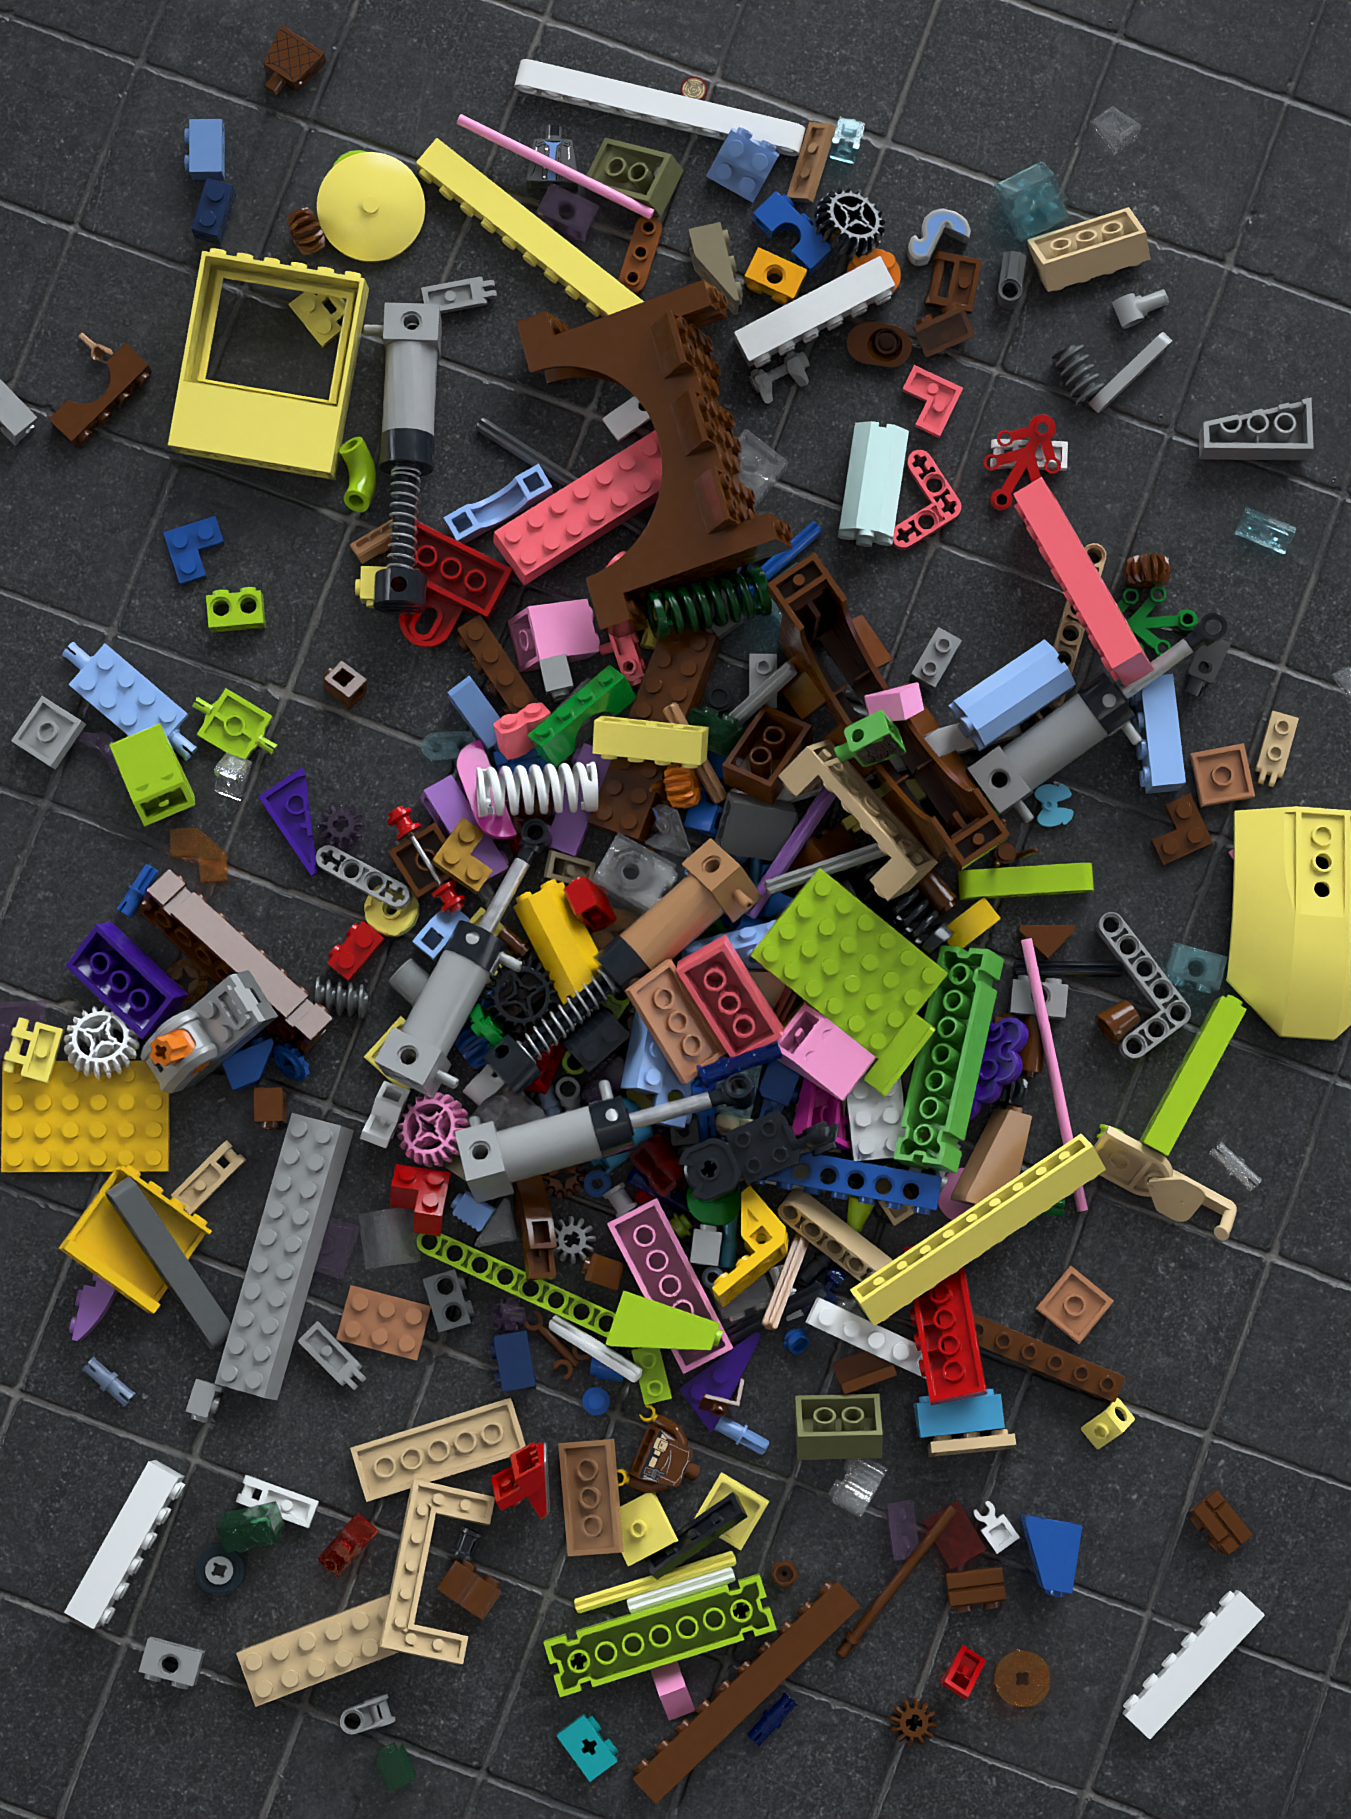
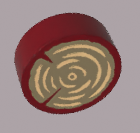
M691 76L682 82L680 94L681 96L704 101L707 96V85L700 77Z

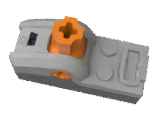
M249 970L232 974L189 1010L183 1011L164 1022L145 1043L140 1058L149 1065L160 1083L159 1088L162 1092L175 1093L197 1085L275 1020L278 1015Z

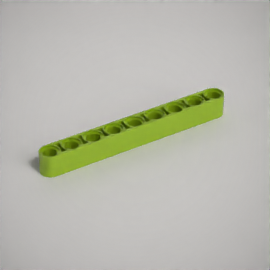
M420 1233L418 1235L417 1246L423 1253L608 1338L609 1332H604L600 1329L599 1320L607 1315L614 1319L615 1313L544 1280H532L539 1285V1291L535 1296L529 1297L523 1292V1286L528 1282L526 1281V1272L442 1233L441 1236H436L437 1246L432 1250H427L422 1244L423 1238L427 1234ZM452 1246H459L463 1250V1256L459 1261L453 1262L448 1258L447 1253ZM479 1257L485 1258L488 1262V1269L483 1273H476L473 1269V1262ZM503 1269L511 1270L514 1276L513 1281L508 1285H502L498 1280V1274ZM559 1292L564 1297V1304L560 1308L555 1309L549 1305L548 1299L552 1293ZM579 1304L587 1305L590 1310L589 1316L585 1320H578L574 1316V1308Z

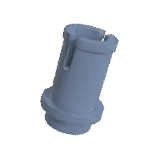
M708 1267L702 1273V1282L710 1289L715 1284L708 1281V1274L714 1272L717 1277L723 1274L717 1267Z

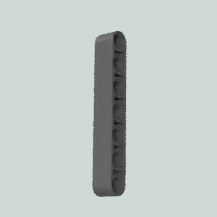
M128 1176L106 1191L107 1199L206 1345L211 1350H214L227 1341L231 1323L135 1181Z

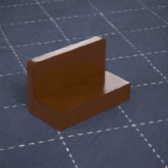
M862 1351L833 1362L843 1394L897 1376L894 1365L891 1362L868 1351Z

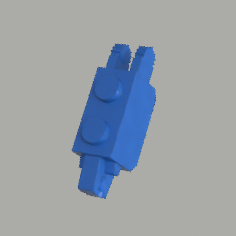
M774 1053L771 1056L758 1089L760 1097L763 1098L759 1118L774 1111L781 1113L784 1107H788L789 1102L795 1104L800 1088L795 1086L799 1076L804 1078L776 1060Z

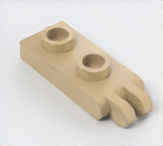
M1276 711L1271 712L1255 768L1256 772H1260L1257 783L1263 785L1266 774L1270 775L1269 787H1274L1276 778L1282 779L1299 718Z

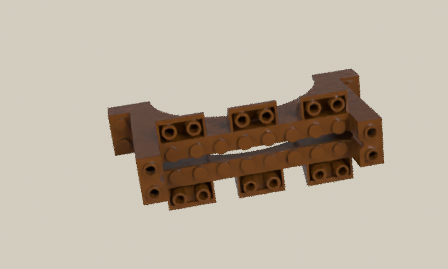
M704 279L570 329L567 323L562 322L558 317L553 316L547 311L516 322L531 374L544 370L548 384L575 378H592L613 382L626 387L647 411L659 439L662 457V479L657 503L647 526L633 546L622 557L602 571L586 578L599 629L616 638L648 628L646 606L643 603L641 604V602L645 601L647 591L658 592L664 587L672 591V588L678 584L686 587L689 582H700L703 579L711 578L793 549L790 541L793 539L790 525L783 522L780 518L776 519L771 513L761 516L756 514L754 504L757 501L752 488L744 485V483H741L738 473H741L739 463L742 462L739 454L742 452L741 443L737 437H734L732 428L735 427V422L731 412H727L718 404L717 396L720 395L718 377L721 376V372L717 362L713 361L712 358L713 343L710 337L706 336L699 329L728 318L725 310L728 308V302L723 292H719L715 286H711Z
M814 552L769 582L766 591L782 612L777 645L787 658V662L792 663L798 671L797 675L780 690L801 721L825 706L838 727L821 741L829 739L837 747L847 742L844 729L860 721L861 718L845 697L847 686L844 685L839 688L812 647L825 648L827 654L832 658L865 708L864 696L889 690L878 670L893 661V659L863 615L851 619L847 598ZM818 629H821L824 634L816 637ZM923 703V711L906 720L892 722L899 729L906 753L899 757L915 778L921 790L933 804L937 813L946 823L944 827L941 826L935 816L929 817L906 785L909 777L908 774L901 778L889 759L867 767H862L855 758L848 761L864 779L872 774L886 794L882 797V800L938 862L935 866L951 857L961 871L1006 841L1010 833L985 799L987 795L969 772L967 765L958 752L954 750L940 758L924 739L939 729L940 726Z

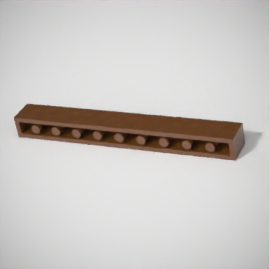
M828 1580L817 1591L820 1596L811 1603L807 1600L796 1611L799 1616L792 1623L789 1620L785 1621L776 1630L779 1635L772 1642L767 1639L757 1648L756 1652L759 1655L751 1662L746 1659L735 1670L738 1675L731 1682L728 1679L724 1680L715 1689L717 1695L710 1702L706 1698L694 1710L697 1713L696 1716L690 1721L685 1718L674 1729L677 1734L670 1741L666 1738L663 1739L653 1749L656 1754L649 1761L644 1758L634 1767L633 1770L636 1773L633 1775V1780L655 1804L677 1785L860 1607L837 1580L833 1583Z

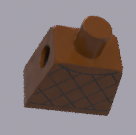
M281 25L263 63L265 71L271 75L264 87L275 96L280 93L285 85L294 91H298L326 63L324 52Z

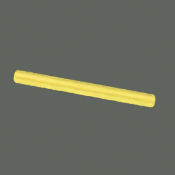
M728 1551L676 1567L658 1580L651 1575L576 1598L574 1600L576 1611L583 1613L735 1566V1555L733 1551Z

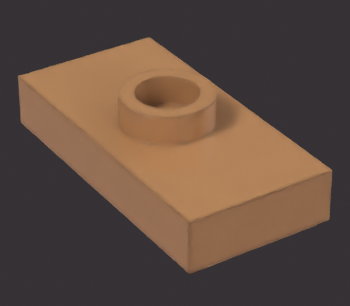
M393 519L350 544V547L362 564L390 549L388 544L392 543V538L388 535L392 533V528L388 525L393 523Z

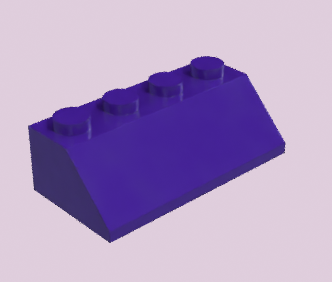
M112 922L96 924L65 965L141 1039H145L172 1017L188 996L171 977Z

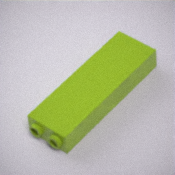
M1227 995V997L1221 996L1213 1002L1139 1142L1159 1152L1164 1157L1168 1156L1247 1010L1241 1006L1243 1003L1241 1000Z

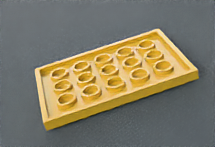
M3 1061L2 1173L113 1172L117 1166H124L126 1168L127 1165L132 1166L139 1172H169L170 1093L160 1090V1083L146 1061H130V1068L121 1066V1075L114 1070L111 1072L110 1079L105 1073H102L99 1080L95 1078L94 1072L89 1077L84 1075L83 1070L78 1072L74 1067L75 1064H71L69 1061H55L49 1083L21 1076L22 1064H16L14 1074L3 1071L6 1062Z

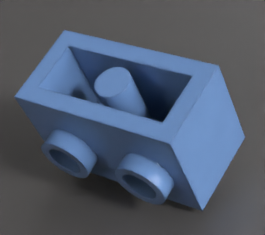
M189 119V128H185V145H189V155H185L184 159L185 171H189L192 180H206V178L225 180V127L222 119Z

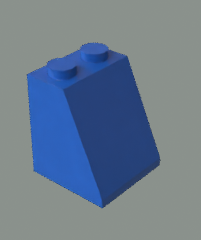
M1021 1514L1020 1520L1038 1586L1045 1589V1593L1050 1596L1064 1598L1065 1593L1072 1594L1082 1525Z

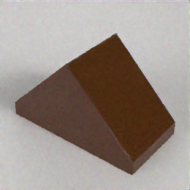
M1020 925L1017 928V934L1023 940L1032 938L1034 950L1045 961L1075 931V925Z

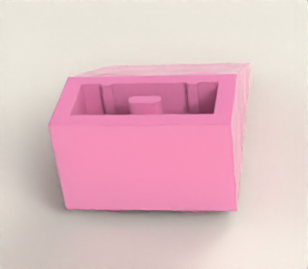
M803 1004L783 1030L782 1037L777 1039L771 1046L776 1060L842 1102L876 1059L874 1055L828 1018L806 1004Z

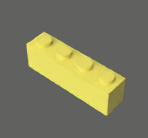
M600 716L594 721L592 753L601 754L603 759H617V756L628 757L630 762H644V759L655 760L654 763L657 765H671V762L681 763V766L684 768H698V765L707 760L709 727Z

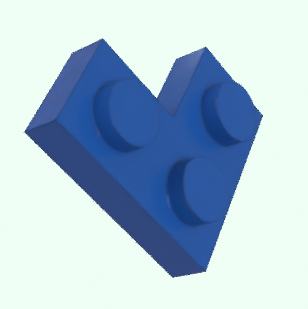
M216 516L163 532L180 585L206 578L199 551L224 544Z

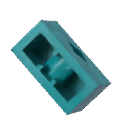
M583 1713L560 1730L556 1736L589 1782H591L617 1762L615 1755L618 1753V1750L609 1738L604 1741L599 1731L602 1728L593 1716L588 1718ZM586 1738L589 1742L596 1741L593 1753L589 1749L586 1751L582 1749L585 1744L583 1740Z

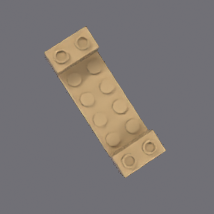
M829 739L807 746L778 776L783 781L784 788L796 797L816 790L822 784L828 791L835 793L841 800L842 807L857 818L861 829L865 833L872 835L878 842L879 849L891 857L870 879L876 893L889 901L909 892L938 862L848 760L840 763L834 750L836 746Z

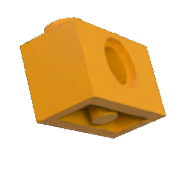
M758 247L744 276V284H747L749 290L758 294L764 292L771 295L773 301L786 305V303L789 304L796 300L806 279L807 269ZM771 274H777L782 280L777 284H773L767 280V277Z

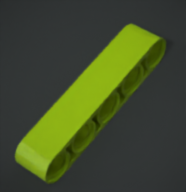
M1092 863L974 869L958 872L960 900H978L983 897L985 899L1073 894L1094 891Z

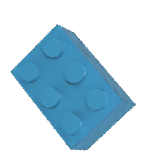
M987 1389L986 1395L933 1406L930 1403L929 1396L919 1397V1402L913 1403L917 1437L1005 1428L1001 1394H994L993 1389Z

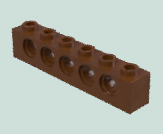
M973 1313L980 1348L1115 1403L1125 1376Z

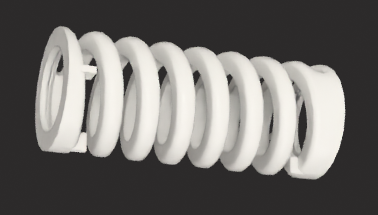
M577 762L573 766L572 771L566 763L559 765L558 771H556L554 765L547 764L543 769V773L538 765L533 764L530 766L528 774L524 766L518 765L515 767L513 775L508 766L501 767L498 775L493 767L486 769L477 767L476 798L478 816L487 817L489 814H493V806H489L491 804V799L489 798L490 787H492L496 815L503 816L506 787L510 812L513 816L518 815L520 784L525 813L527 815L533 814L535 783L540 812L542 814L548 813L550 783L555 812H563L564 783H566L570 812L575 813L578 810L579 780L584 802H581V810L596 812L598 810L595 762H590V764H586L585 768L581 762Z

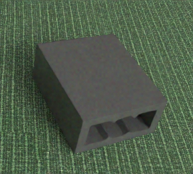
M728 791L715 843L728 854L774 861L791 836L792 828L795 829L797 827L798 812H796L790 801L776 799L773 805L748 794Z

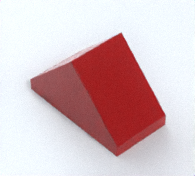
M962 1645L939 1682L966 1700L986 1659Z

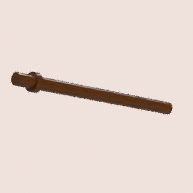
M951 1505L946 1508L854 1629L845 1634L844 1637L846 1639L836 1651L839 1655L845 1658L854 1646L858 1647L861 1643L859 1639L958 1513L957 1509Z

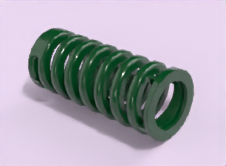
M757 567L745 570L742 575L737 572L731 573L728 579L720 575L715 578L714 582L706 578L701 581L700 585L692 581L687 584L686 588L678 584L672 588V591L666 587L661 588L658 592L647 591L645 594V605L653 636L657 640L668 638L670 636L669 626L673 625L677 635L684 633V620L679 606L680 597L684 602L689 629L692 632H696L699 629L697 612L693 603L694 594L698 599L702 624L706 629H710L713 626V618L707 599L708 590L712 596L717 623L720 626H724L727 623V614L721 596L722 587L726 592L731 620L734 623H738L741 620V611L735 593L736 584L740 589L743 612L748 620L753 619L755 615H762L763 617L771 615L772 599L766 591L768 581L762 568ZM749 585L751 587L753 586L757 604L756 608L754 607V602L749 589ZM666 600L670 606L672 620H668L666 615ZM653 608L655 610L657 620L654 619Z

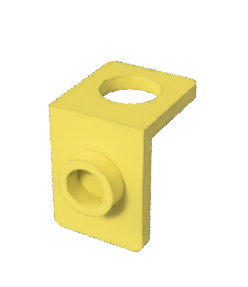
M1117 1398L1115 1403L1112 1402L1102 1413L1084 1424L1081 1430L1094 1447L1100 1449L1122 1434L1135 1418L1121 1400ZM1115 1408L1122 1412L1125 1421H1121L1116 1416Z

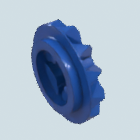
M283 1042L278 1043L273 1048L274 1062L285 1076L295 1081H303L310 1074L309 1064L304 1060V1055L298 1052V1048L294 1049L290 1043L285 1044Z

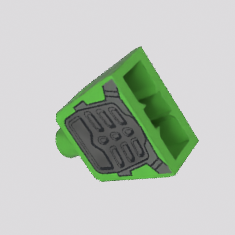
M882 709L846 727L844 734L847 742L834 747L840 763L855 758L862 767H867L906 753L899 729Z

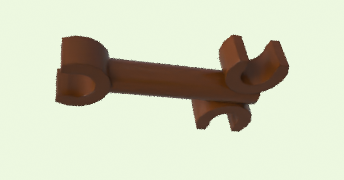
M535 1310L533 1313L538 1317V1323L532 1326L525 1320L523 1324L528 1330H536L563 1358L557 1360L552 1368L555 1370L559 1365L565 1364L568 1367V1372L563 1376V1379L566 1380L572 1376L573 1369L581 1360H586L591 1355L588 1353L585 1355L578 1354L577 1346L575 1345L572 1346L571 1351L543 1323V1315Z

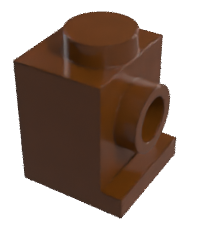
M343 661L336 667L329 668L323 677L324 690L344 704L345 709L348 711L367 693V679Z

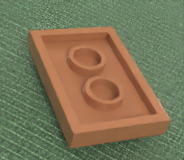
M350 1285L336 1340L418 1361L431 1306Z

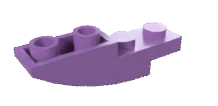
M94 1274L92 1280L96 1281L95 1287L84 1285L83 1290L79 1289L75 1306H79L77 1317L72 1318L69 1333L73 1334L72 1340L82 1341L92 1332L109 1310L118 1291Z

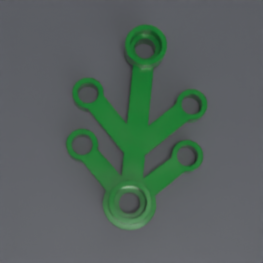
M1161 586L1153 587L1149 597L1130 619H1125L1132 632L1148 644L1158 657L1163 654L1158 651V645L1164 644L1167 650L1171 648V645L1166 640L1158 639L1148 629L1176 627L1179 631L1188 633L1198 623L1196 613L1189 609L1182 610L1175 616L1146 617L1157 604L1162 603L1166 598V590ZM1128 588L1124 591L1122 599L1117 604L1122 614L1128 606L1137 603L1139 599L1138 591L1134 588ZM1160 591L1162 593V598L1155 599L1153 597V592ZM1129 592L1133 593L1135 600L1128 601L1126 594ZM1183 616H1190L1192 623L1185 624L1182 620Z

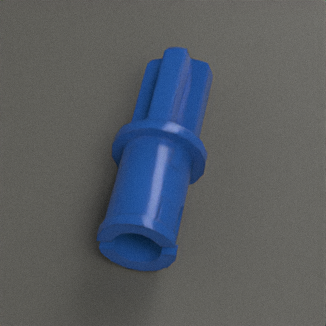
M146 864L133 885L129 884L128 892L116 909L132 918L140 902L143 900L146 890L152 885L159 871Z

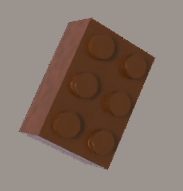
M763 705L722 765L724 784L773 805L784 788L783 781L778 776L807 746L813 745L812 725Z

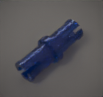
M784 1692L783 1696L769 1711L765 1710L762 1713L764 1715L762 1719L747 1735L760 1747L762 1742L775 1728L779 1729L782 1726V1720L798 1704Z

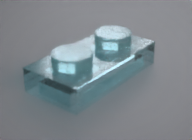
M1246 507L1234 534L1285 555L1297 528Z

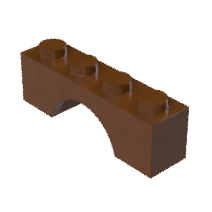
M127 343L106 361L110 370V384L103 396L96 401L85 404L67 400L49 418L51 424L75 448L79 444H85L92 437V431L99 424L101 426L104 425L111 418V412L118 405L123 406L131 398L130 393L137 386L142 387L151 377L149 374L152 370L149 364Z

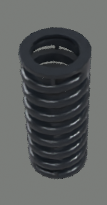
M887 855L875 861L872 860L846 869L843 872V876L853 884L860 879L856 885L857 893L862 894L869 891L865 897L866 904L873 905L879 902L874 909V913L878 916L889 913L884 921L891 927L899 924L895 930L902 936H907L906 939L914 946H919L918 949L925 955L929 956L955 934L954 931L947 928L948 924L946 921L939 922L923 933L939 915L938 911L934 909L915 920L929 905V901L926 898L919 900L904 910L919 894L920 890L918 887H913L909 892L889 901L876 893L870 879L891 859L890 856Z

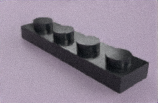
M732 1492L676 1531L677 1542L645 1558L651 1575L656 1580L660 1579L748 1516L739 1497Z

